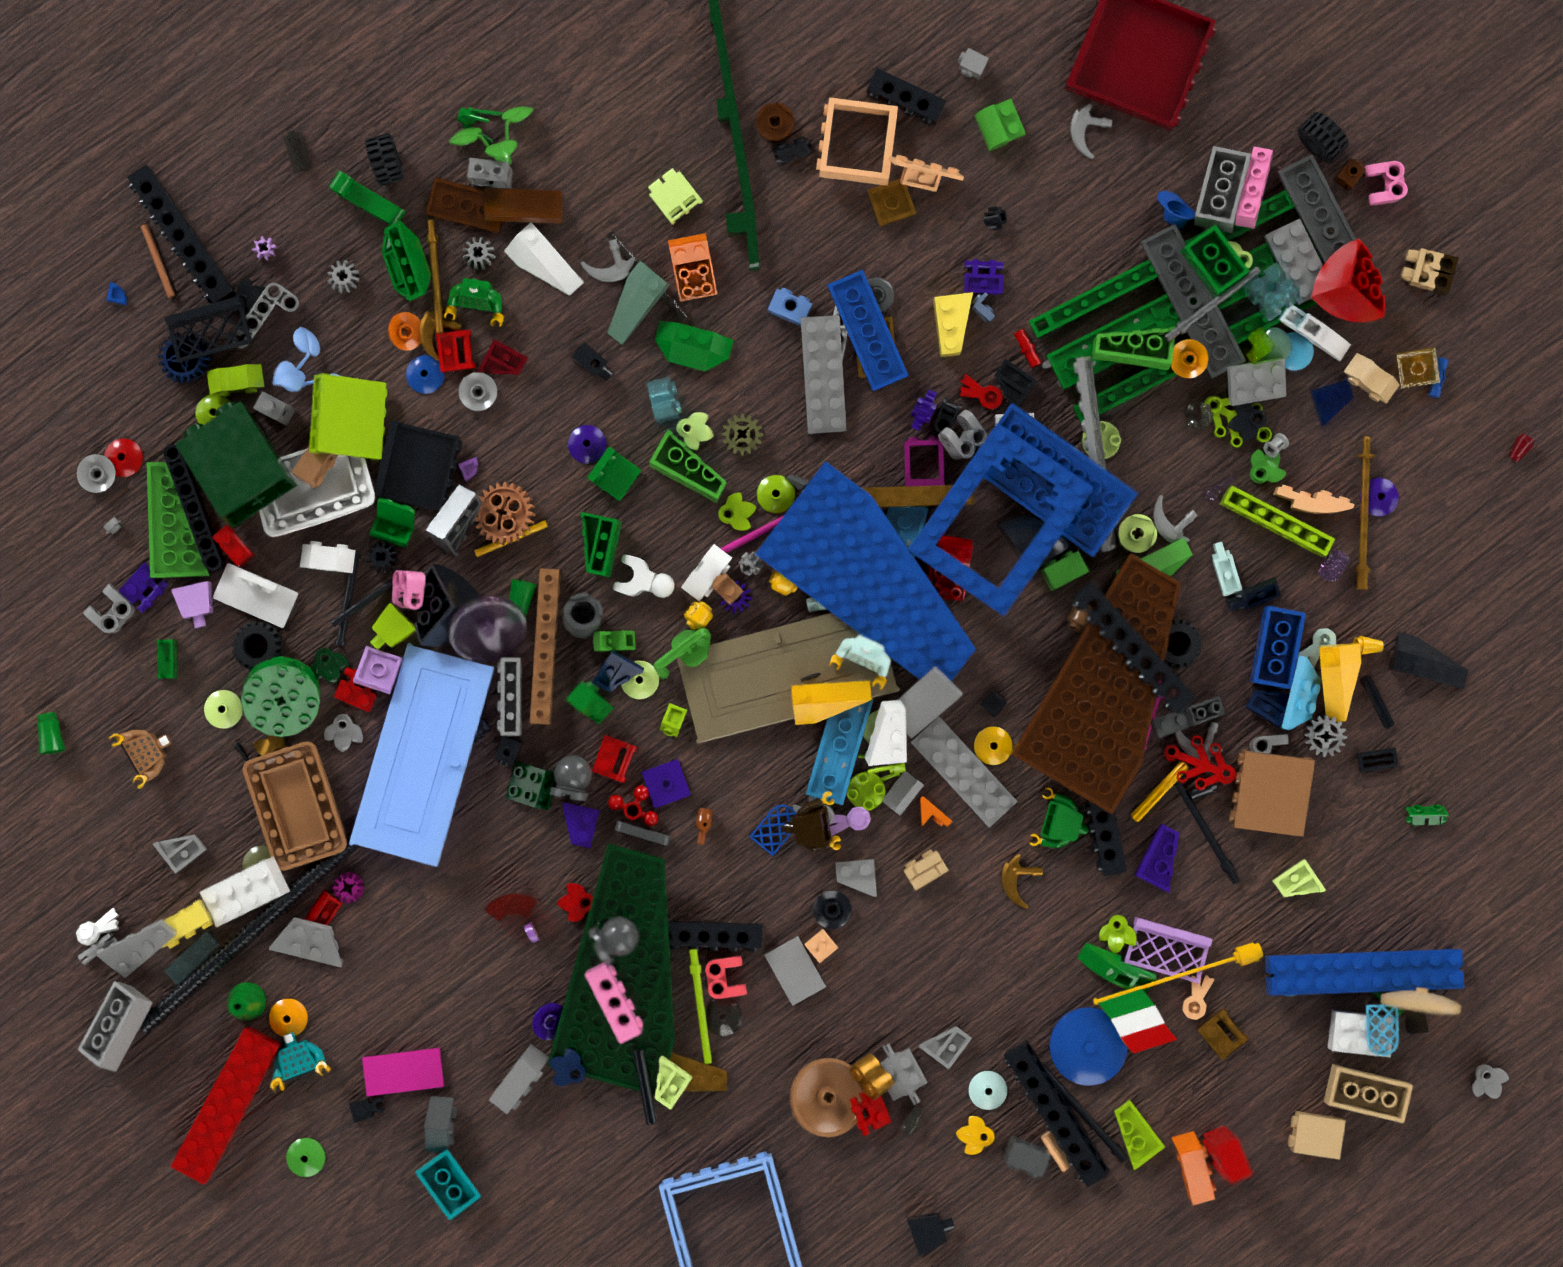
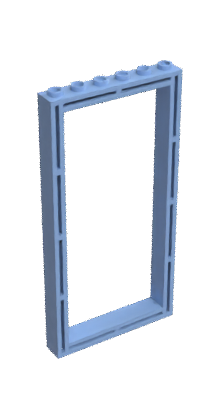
M761 1152L756 1154V1158L748 1159V1157H743L734 1164L725 1162L719 1164V1168L712 1170L711 1167L699 1170L700 1173L692 1175V1172L685 1173L679 1179L674 1180L671 1177L662 1180V1183L659 1184L680 1267H693L674 1194L764 1170L790 1267H802L772 1153Z

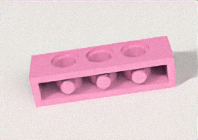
M1259 147L1253 148L1236 212L1235 225L1255 229L1272 163L1273 150Z
M603 962L587 970L585 976L621 1044L641 1034L643 1023L639 1016L636 1017L634 1014V1005L631 999L627 1000L624 994L626 992L625 987L621 981L618 982L615 976L617 975L613 964L606 965V962ZM608 980L612 986L605 988L602 985V981ZM617 997L621 1003L613 1005L610 999ZM627 1015L629 1017V1021L622 1022L619 1019V1016Z

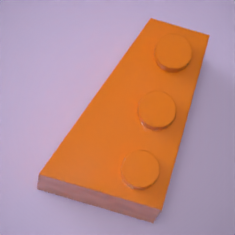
M1194 1131L1171 1137L1177 1149V1159L1180 1161L1183 1180L1192 1205L1214 1200L1216 1186L1213 1179L1210 1180L1209 1175L1212 1174L1210 1164L1206 1163L1205 1160L1208 1157L1205 1146H1201Z

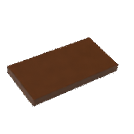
M434 177L425 211L426 216L500 235L503 221H484V190Z
M485 187L484 221L562 224V191Z

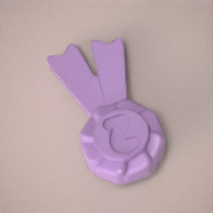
M855 807L847 815L834 814L833 823L838 824L830 826L831 836L848 827L854 830L866 829L871 822L869 811L863 807Z

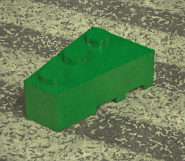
M580 512L583 525L582 533L585 545L586 572L610 578L622 521Z
M581 682L567 697V700L587 717L590 716L591 720L600 724L614 707L597 692L599 688L592 682Z

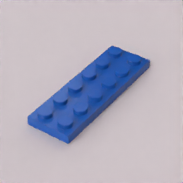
M860 270L828 284L829 292L872 391L874 392L908 377L909 375L864 271Z

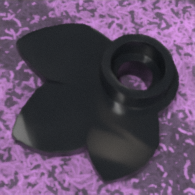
M247 278L238 284L237 293L232 298H243L245 300L244 310L249 313L265 287L253 286L250 278ZM260 302L258 310L262 313L267 312L265 306Z
M1249 403L1235 405L1234 410L1237 415L1231 419L1228 427L1233 431L1242 432L1243 440H1251L1256 437L1259 428L1265 425L1266 415L1263 411L1254 409ZM1254 416L1259 418L1258 423L1253 421Z

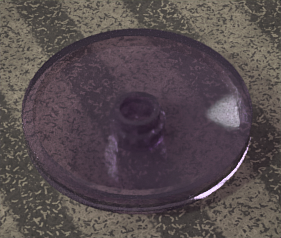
M488 596L472 600L463 605L452 617L448 631L451 645L460 656L474 662H492L507 657L522 644L526 636L527 624L525 616L517 604L506 598Z

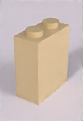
M1295 1111V1116L1291 1118L1293 1132L1288 1138L1290 1150L1294 1153L1340 1159L1345 1120L1339 1117Z

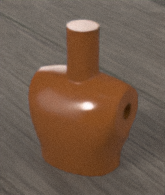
M699 808L696 817V827L699 830L697 844L704 845L706 834L712 825L713 810Z

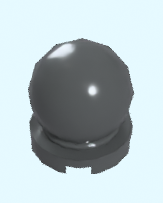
M579 593L570 598L564 607L563 624L569 634L576 638L586 639L592 636L593 632L599 630L603 615L599 600L589 596L587 593Z
M578 755L562 758L554 770V779L557 785L556 787H551L550 795L567 797L568 794L571 795V799L587 801L589 794L584 793V789L589 786L592 779V769L588 761Z
M623 917L610 919L604 924L602 930L597 926L589 930L590 938L594 937L597 943L593 946L601 960L606 962V965L614 962V955L623 956L629 954L639 941L637 926L630 919Z

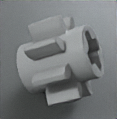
M745 552L741 557L742 559L738 562L741 571L748 576L752 573L757 575L764 566L762 559L754 552L750 555Z

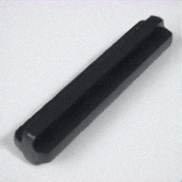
M1365 675L1361 677L1360 682L1384 728L1392 727L1394 721L1371 676Z

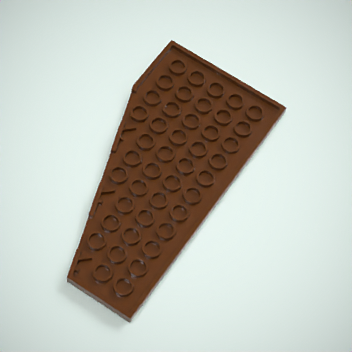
M1130 553L1105 597L1164 662L1181 583ZM1107 614L1101 618L1103 625L1107 626L1111 622V618ZM1088 623L1011 755L1110 814H1113L1142 765L1156 696L1151 691L1153 689L1149 683L1144 684L1138 677L1140 673L1135 668L1132 670L1125 663L1126 658L1122 653L1118 655L1113 650L1112 646L1114 644L1109 639L1106 641L1099 634L1100 629L1096 624L1092 626ZM1117 629L1114 636L1117 640H1121L1124 637V633L1121 629ZM1131 643L1127 650L1133 655L1136 653L1137 647ZM1143 658L1141 660V667L1147 669L1150 666V661L1147 658ZM1159 672L1154 675V681L1159 684L1161 675Z

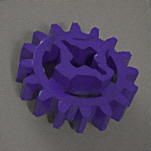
M928 390L924 399L919 397L911 416L915 417L911 428L920 431L923 422L929 423L937 406L933 403L936 392Z

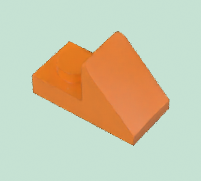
M924 796L919 798L922 826L932 815L935 816L933 820L941 827L943 824L947 827L952 822L951 819Z

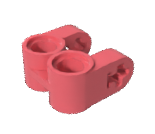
M742 955L715 958L707 963L705 972L708 992L711 997L721 999L747 994L746 984L728 986L725 968L742 966ZM711 965H719L721 971L718 974H713L710 971ZM720 983L724 988L721 993L714 992L712 989L714 984Z

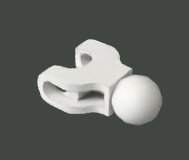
M626 554L622 556L621 561L632 567L634 577L628 583L615 582L613 590L632 597L644 591L651 592L660 598H665L672 594L675 584L671 576L651 572L647 563L640 558Z

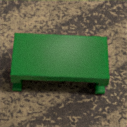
M157 640V679L178 678L177 640Z

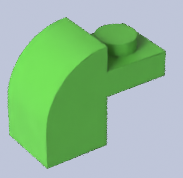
M635 631L593 632L594 651L636 650Z

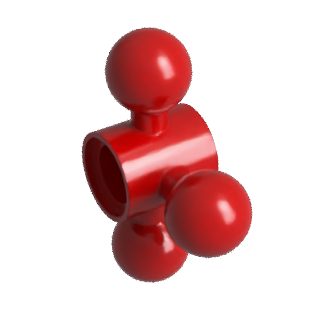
M643 785L635 788L634 802L626 804L619 795H612L608 800V805L611 809H623L628 819L635 820L640 817L645 825L650 827L655 826L658 822V815L655 812L648 811L645 813L642 811L640 803L649 796L648 788ZM635 805L638 807L639 812L636 816H631L628 813L629 806Z

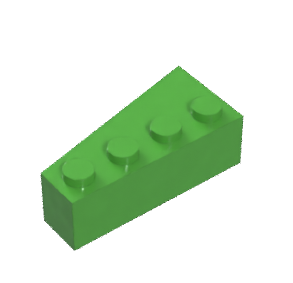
M669 429L666 431L649 462L650 468L715 503L718 502L726 488L727 482L711 467L707 466L699 456L686 447L681 440L675 437Z

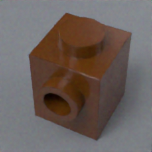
M1350 158L1334 178V181L1347 191H1350L1366 169L1361 161Z

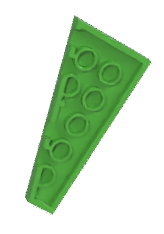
M147 462L150 578L210 577L201 559L166 462Z

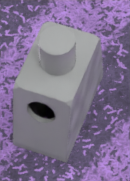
M263 391L253 408L288 426L296 411L295 408Z

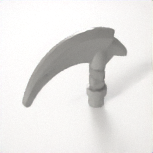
M1089 104L1082 110L1075 112L1071 122V137L1076 148L1088 158L1093 159L1094 156L1088 150L1085 143V129L1088 124L1111 128L1112 120L1091 117L1089 111L1092 108V104Z
M616 239L609 241L615 265L605 269H598L589 266L585 262H581L582 267L592 277L605 282H614L630 274L629 270L635 258L632 257L628 261L622 260L619 251L620 247Z
M1160 495L1154 507V523L1158 532L1170 543H1174L1182 538H1185L1186 542L1190 541L1189 538L1183 536V529L1189 523H1192L1198 515L1192 510L1189 514L1185 515V518L1178 525H1172L1163 513V496Z
M1211 722L1210 727H1208V734L1204 744H1202L1209 760H1211L1210 757L1214 756L1210 754L1209 748L1213 742L1214 735L1217 734L1219 725ZM1181 730L1175 732L1176 740L1181 749L1188 755L1200 759L1196 749L1191 745V740ZM1214 747L1211 748L1213 752H1218V751H1219L1218 748H1216V749H1215Z

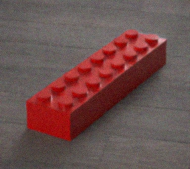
M250 1026L244 1028L170 1166L171 1168L203 1185L210 1181L268 1073L275 1056L283 1045L282 1043Z

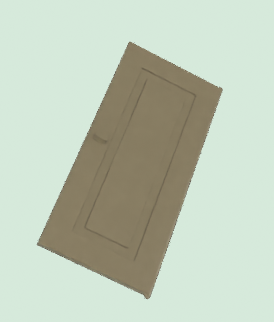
M833 613L712 644L709 647L708 658L696 667H688L679 657L677 658L697 735V744L795 719L791 686L870 681L872 698L898 692L900 688L896 685L891 662L885 677L887 682L882 690H880L881 685L879 683L874 687L872 686L873 681L878 676L877 673L843 658L838 670H836L838 666L836 663H832L829 666L832 656L836 654L843 640L847 638L855 639L858 635H861ZM815 673H821V675L816 678L804 682L800 681V679L803 677Z

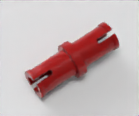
M1025 329L1016 332L1014 336L1021 347L1020 351L1025 355L1031 369L1042 364L1034 349L1035 345L1031 343Z

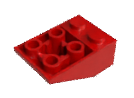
M942 536L936 546L970 568L973 540ZM930 566L928 579L940 597L964 601L966 590Z

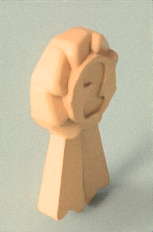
M1208 975L1204 976L1201 986V979L1199 983L1191 981L1192 996L1186 998L1182 1005V1011L1187 1018L1197 1020L1205 1014L1206 1004L1203 998L1214 982V979L1209 978Z

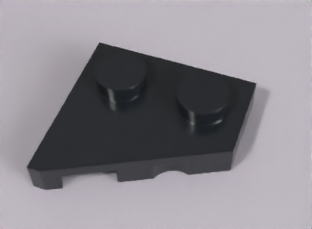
M1007 359L1003 361L994 375L1009 403H1014L1018 407L1037 381Z

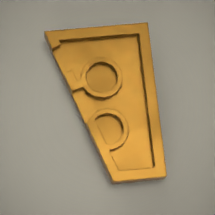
M673 1052L671 1053L670 1061L693 1076L684 1091H727V1070L704 1064Z

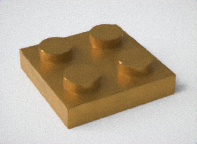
M900 179L888 182V186L880 185L867 190L879 227L916 215L907 185L901 184Z

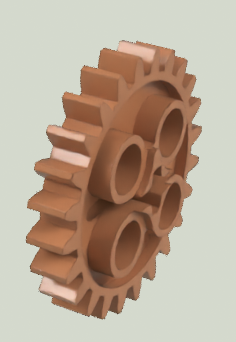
M504 482L503 487L500 483H496V488L490 485V492L483 490L485 496H479L483 504L477 514L478 517L474 520L479 522L476 528L482 529L480 534L486 535V539L489 541L492 539V542L495 544L498 541L502 545H505L506 541L512 544L513 538L519 541V535L526 536L524 533L525 529L531 530L528 527V523L534 524L530 517L536 516V514L530 510L534 509L535 506L529 504L533 499L527 497L528 492H522V487L518 486L516 488L514 483H511L509 486L507 482ZM501 497V504L496 506V499ZM515 503H519L517 511H513ZM495 515V522L490 524V518ZM513 521V527L508 530V522Z

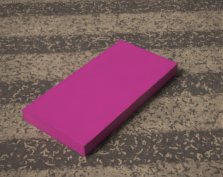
M440 1047L362 1057L367 1096L445 1086Z

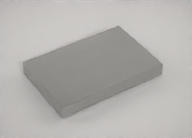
M798 936L764 954L792 1006L826 987Z

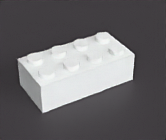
M271 857L201 891L200 895L215 926L218 927L290 892L274 857Z

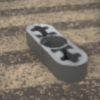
M617 821L615 827L616 831L669 846L671 839L669 835L622 821Z

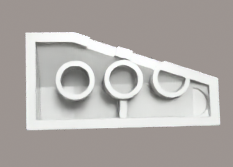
M532 222L520 231L504 250L517 266L569 296L584 284Z

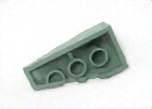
M639 261L628 275L607 332L621 345L626 342L670 286L668 282L642 261Z

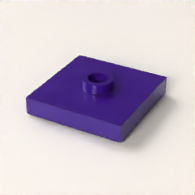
M678 759L641 772L654 808L691 795Z

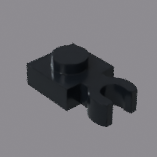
M383 1097L376 1098L372 1103H370L369 1098L350 1103L349 1106L354 1123L373 1118V1111L377 1113L384 1112L386 1107L379 1108L377 1106V1102L382 1101Z

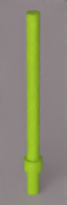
M697 949L689 950L691 960L689 967L690 974L693 975L704 1064L712 1063L700 976L702 969L698 961Z

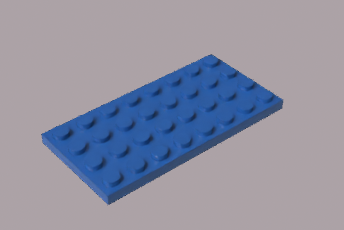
M1011 403L998 423L1094 487L1093 492L1062 534L1094 557L1134 501L1138 492L1020 407ZM1013 459V463L1006 473L1002 474L991 467L984 477L1044 522L1048 520L1055 510L1045 503L1046 497H1050L1054 485L1016 459Z

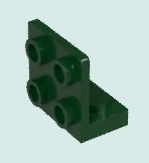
M516 761L506 798L534 808L549 810L553 796L550 795L551 787L556 786L554 772Z

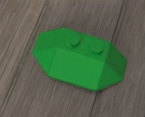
M398 221L384 228L385 236L383 239L382 255L394 290L406 297L408 301H412L426 294L431 272L419 238L401 221Z
M659 321L655 335V341L668 362L705 372L729 359L734 342L733 339L715 332L667 321Z

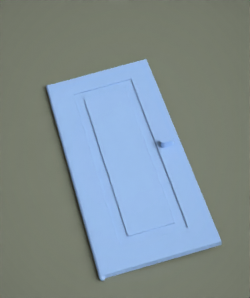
M407 643L349 845L356 844L438 867L495 667L412 646L411 643Z

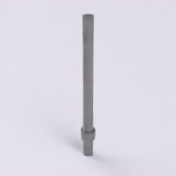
M1255 267L1186 320H1181L1175 325L1174 329L1164 335L1165 339L1169 342L1180 333H1185L1189 330V326L1261 273L1260 269Z

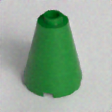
M250 982L240 983L233 987L228 995V1009L239 1020H254L264 1012L266 995L257 984Z

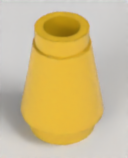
M1364 636L1355 637L1353 643H1360L1361 655L1383 651L1382 641Z

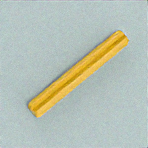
M1180 761L1133 811L1131 817L1136 822H1139L1176 783L1177 773L1189 769L1188 765Z

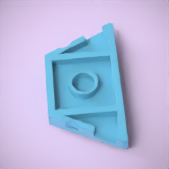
M1299 656L1282 724L1283 729L1291 730L1312 719L1313 713L1316 710V701L1321 690V680L1309 659L1304 656Z

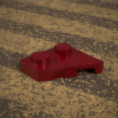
M494 339L477 372L520 375L529 357Z

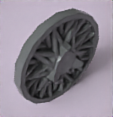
M875 277L868 279L867 281L881 313L885 312L894 301L893 287L883 278Z

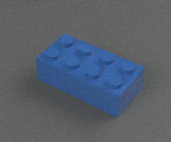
M1272 606L1263 607L1250 677L1251 683L1291 689L1306 613Z

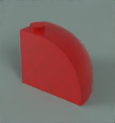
M1360 239L1342 246L1324 263L1316 277L1311 298L1326 312L1337 318L1351 322H1371L1384 318L1386 302L1385 295H1382L1380 285L1383 284L1379 268L1375 269L1371 261L1373 256Z

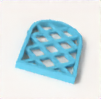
M1383 1004L1366 1005V1038L1368 1047L1377 1055H1390L1396 1050L1399 1042L1398 1007H1393L1390 1011H1387L1384 1007L1393 1006ZM1370 1007H1379V1008H1378V1009L1376 1010V1012H1375V1011L1372 1010ZM1381 1009L1387 1013L1383 1018L1377 1014ZM1369 1010L1373 1013V1015L1370 1018ZM1375 1016L1380 1020L1376 1026L1371 1022ZM1388 1016L1394 1020L1390 1025L1384 1021ZM1382 1022L1387 1026L1383 1032L1378 1029ZM1369 1023L1374 1027L1370 1032ZM1395 1023L1396 1032L1391 1028ZM1389 1029L1394 1033L1390 1039L1385 1035ZM1375 1030L1380 1033L1377 1039L1371 1035ZM1382 1036L1387 1040L1383 1046L1378 1042ZM1396 1037V1042L1394 1044L1392 1040ZM1370 1038H1371L1372 1040H1374V1042H1373L1371 1045H1370ZM1376 1043L1381 1047L1378 1052L1372 1048ZM1391 1043L1394 1047L1388 1052L1385 1047Z

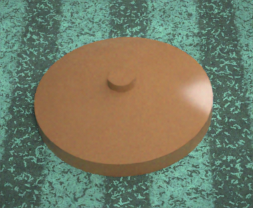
M821 1058L808 1063L796 1075L790 1091V1105L795 1119L806 1131L822 1137H834L846 1133L858 1122L855 1114L850 1109L851 1103L849 1099L857 1097L858 1102H860L859 1093L863 1092L862 1085L852 1079L849 1071L852 1066L848 1063L834 1058Z

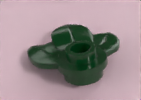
M324 647L316 652L315 662L311 670L316 679L323 676L328 682L337 684L340 678V670L349 668L350 663L343 654L333 653L331 649ZM322 655H327V656H328V660H326V661L322 660V659H321V656H322Z

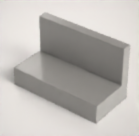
M905 771L887 792L883 803L901 815L924 785Z

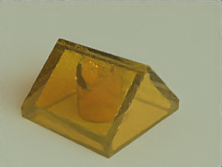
M1435 347L1396 353L1401 388L1440 383Z

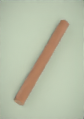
M148 224L142 225V232L168 298H173L176 295Z

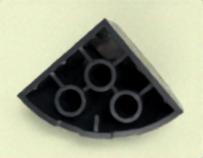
M1025 515L1007 519L997 524L1018 559H1020L1045 522L1037 516ZM1061 535L1041 565L1074 545V543Z
M433 563L430 565L425 573L422 606L414 610L417 612L415 629L420 645L441 646L452 643L470 633L488 614V611L477 591L461 575L442 565Z

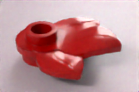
M568 883V894L560 898L557 905L569 912L568 921L577 922L583 919L585 913L590 911L593 896L586 893L584 887L580 884ZM584 899L589 900V906L583 905Z

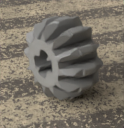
M474 237L472 238L473 244L468 241L466 242L469 249L463 248L462 251L467 253L463 256V259L469 260L467 262L469 267L474 264V269L477 270L480 265L484 270V263H487L489 266L492 265L488 259H495V255L491 254L495 251V248L489 247L491 244L489 240L484 243V238L480 237L479 242H477ZM477 250H479V252L480 250H482L481 252L483 255L481 257H476L475 252Z
M347 260L343 262V266L340 261H337L338 267L335 268L331 265L330 268L333 272H327V275L332 277L327 282L333 284V290L338 288L339 293H343L344 288L350 293V286L355 289L357 288L354 281L360 282V278L355 277L360 272L359 270H354L355 265L353 263L349 265ZM343 273L348 276L347 279L344 278V281L339 278L340 275L343 276Z

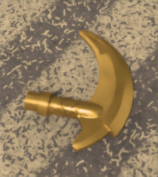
M432 310L430 313L427 311L424 314L420 323L419 335L426 352L439 361L432 341L436 328L435 313ZM443 319L444 328H449L451 331H461L462 324Z
M1018 854L1009 863H1005L1002 871V884L1007 896L1015 904L1028 909L1029 906L1023 902L1017 891L1018 875L1042 876L1043 868L1021 867L1019 864L1021 855Z

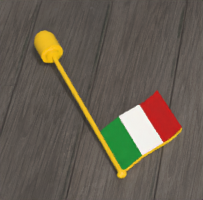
M1252 942L1236 947L1231 958L1100 999L1094 998L1093 1003L1095 1005L1099 1004L1108 1015L1128 1049L1133 1053H1137L1178 1040L1167 1028L1156 1006L1142 989L1231 961H1235L1236 964L1239 963L1240 966L1248 965L1263 958V952L1259 943L1254 944Z

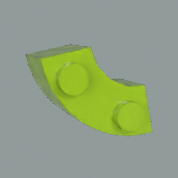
M245 364L207 371L210 394H218L220 398L228 397L230 393L245 391L246 394L257 393V389L264 387L261 364Z

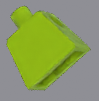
M389 603L372 626L377 635L370 643L377 650L385 643L390 647H395L416 632L415 625L393 603Z

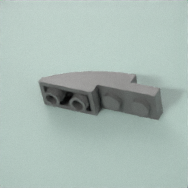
M1220 696L1187 706L1179 714L1170 712L1151 720V727L1156 739L1225 715Z

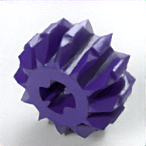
M743 583L740 588L743 590L746 584ZM745 590L740 595L741 600H738V602H733L730 605L724 600L720 604L725 605L728 603L725 608L726 611L732 606L733 614L736 613V607H739L740 612H743L742 604L747 608L750 606L745 600H752V597L745 596V594L750 593L751 590Z

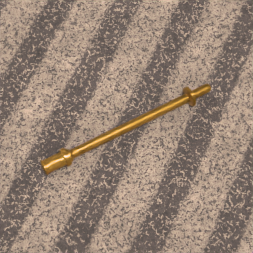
M1369 436L1363 438L1362 454H1357L1358 458H1362L1359 564L1355 568L1356 589L1368 590V572H1370V568L1367 565L1370 459L1375 458V455L1370 454L1371 439Z

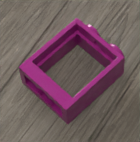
M909 437L908 441H904L905 486L944 485L943 444L938 437H927V440H919V437ZM938 446L939 479H910V447Z

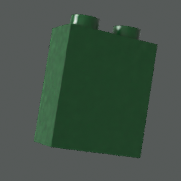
M241 401L237 404L229 402L222 405L216 410V417L205 425L198 423L190 426L183 433L184 439L176 443L177 448L216 512L232 528L298 486L254 414Z

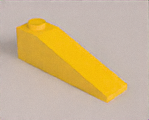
M1360 643L1322 645L1319 650L1325 714L1329 716V720L1335 717V722L1346 721L1361 666Z

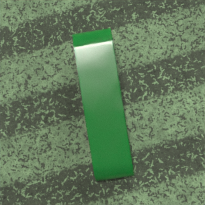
M338 170L329 185V188L335 194L388 225L401 221L406 213L402 208L355 182L353 178Z

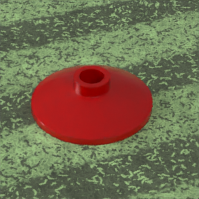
M129 439L113 441L106 448L104 454L113 463L116 476L128 477L135 474L143 462L141 448L137 443ZM120 454L125 455V459L122 461L119 460Z

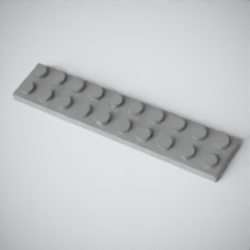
M1091 356L1076 358L1077 362L1074 363L1075 373L1079 375L1077 390L1078 393H1081L1082 398L1079 406L1081 413H1084L1082 428L1083 432H1086L1087 440L1084 442L1085 450L1089 451L1090 459L1106 469ZM1114 529L1102 545V552L1110 551L1116 547Z

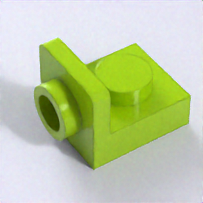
M669 703L661 722L660 731L667 736L678 737L687 710Z

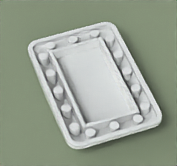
M307 449L281 457L290 473ZM338 455L335 465L332 469L328 470L324 481L316 489L298 480L291 473L298 486L260 510L259 513L265 533L271 537H277L369 507L375 501V492L365 458Z

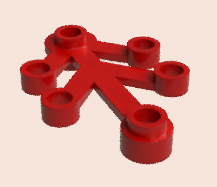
M1194 736L1191 740V745L1196 749L1200 759L1180 752L1175 745H1168L1164 749V758L1167 761L1173 762L1178 759L1196 767L1188 771H1179L1177 773V781L1179 783H1185L1188 779L1205 772L1215 775L1206 779L1198 778L1195 781V788L1202 791L1207 786L1217 782L1230 784L1235 780L1236 771L1232 766L1226 765L1221 754V746L1218 743L1211 744L1209 752L1211 755H1214L1218 767L1210 763L1202 745L1203 739L1200 736ZM1195 739H1198L1201 743L1199 745H1195L1193 741ZM1216 746L1219 751L1213 752L1211 748ZM1170 749H1173L1175 751V754L1170 755L1168 751ZM1228 771L1230 776L1224 777L1222 773ZM1185 774L1186 779L1181 780L1179 775ZM1199 781L1204 782V786L1199 787L1197 783Z

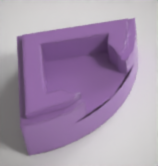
M477 457L458 464L465 482L470 481L477 472Z

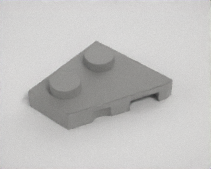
M874 859L835 862L837 882L877 897Z

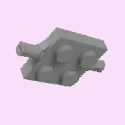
M890 1043L882 1046L888 1057L880 1064L895 1082L888 1091L893 1101L902 1096L909 1095L913 1105L921 1102L915 1091L927 1084L928 1081L910 1048L894 1053Z

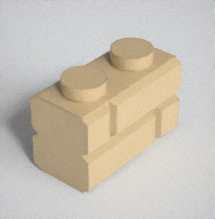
M930 849L921 855L923 858L916 862L914 859L905 864L906 869L903 871L915 891L949 871L936 850L933 852Z

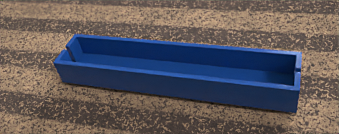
M1462 949L1265 955V973L1274 974V977H1266V995L1416 990V987L1427 988L1428 990L1463 989V971L1459 970V967H1463Z

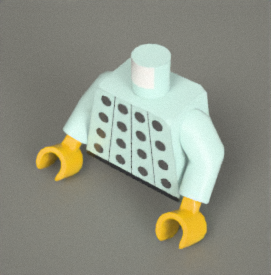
M858 635L855 639L847 638L843 640L836 654L832 656L829 666L832 663H836L838 665L836 670H838L843 658L877 673L878 676L873 681L872 686L874 687L879 683L881 685L880 690H882L887 682L885 677L890 666V658L885 654L884 647L861 635Z

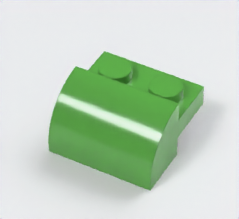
M1012 99L988 106L974 116L989 151L1026 135Z

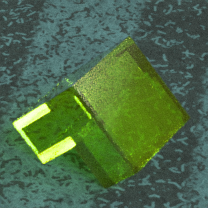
M1261 326L1249 335L1248 340L1254 347L1248 351L1246 356L1255 364L1273 350L1276 345Z

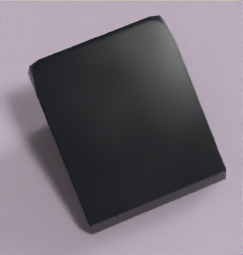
M1424 1011L1405 1013L1408 1034L1429 1032Z

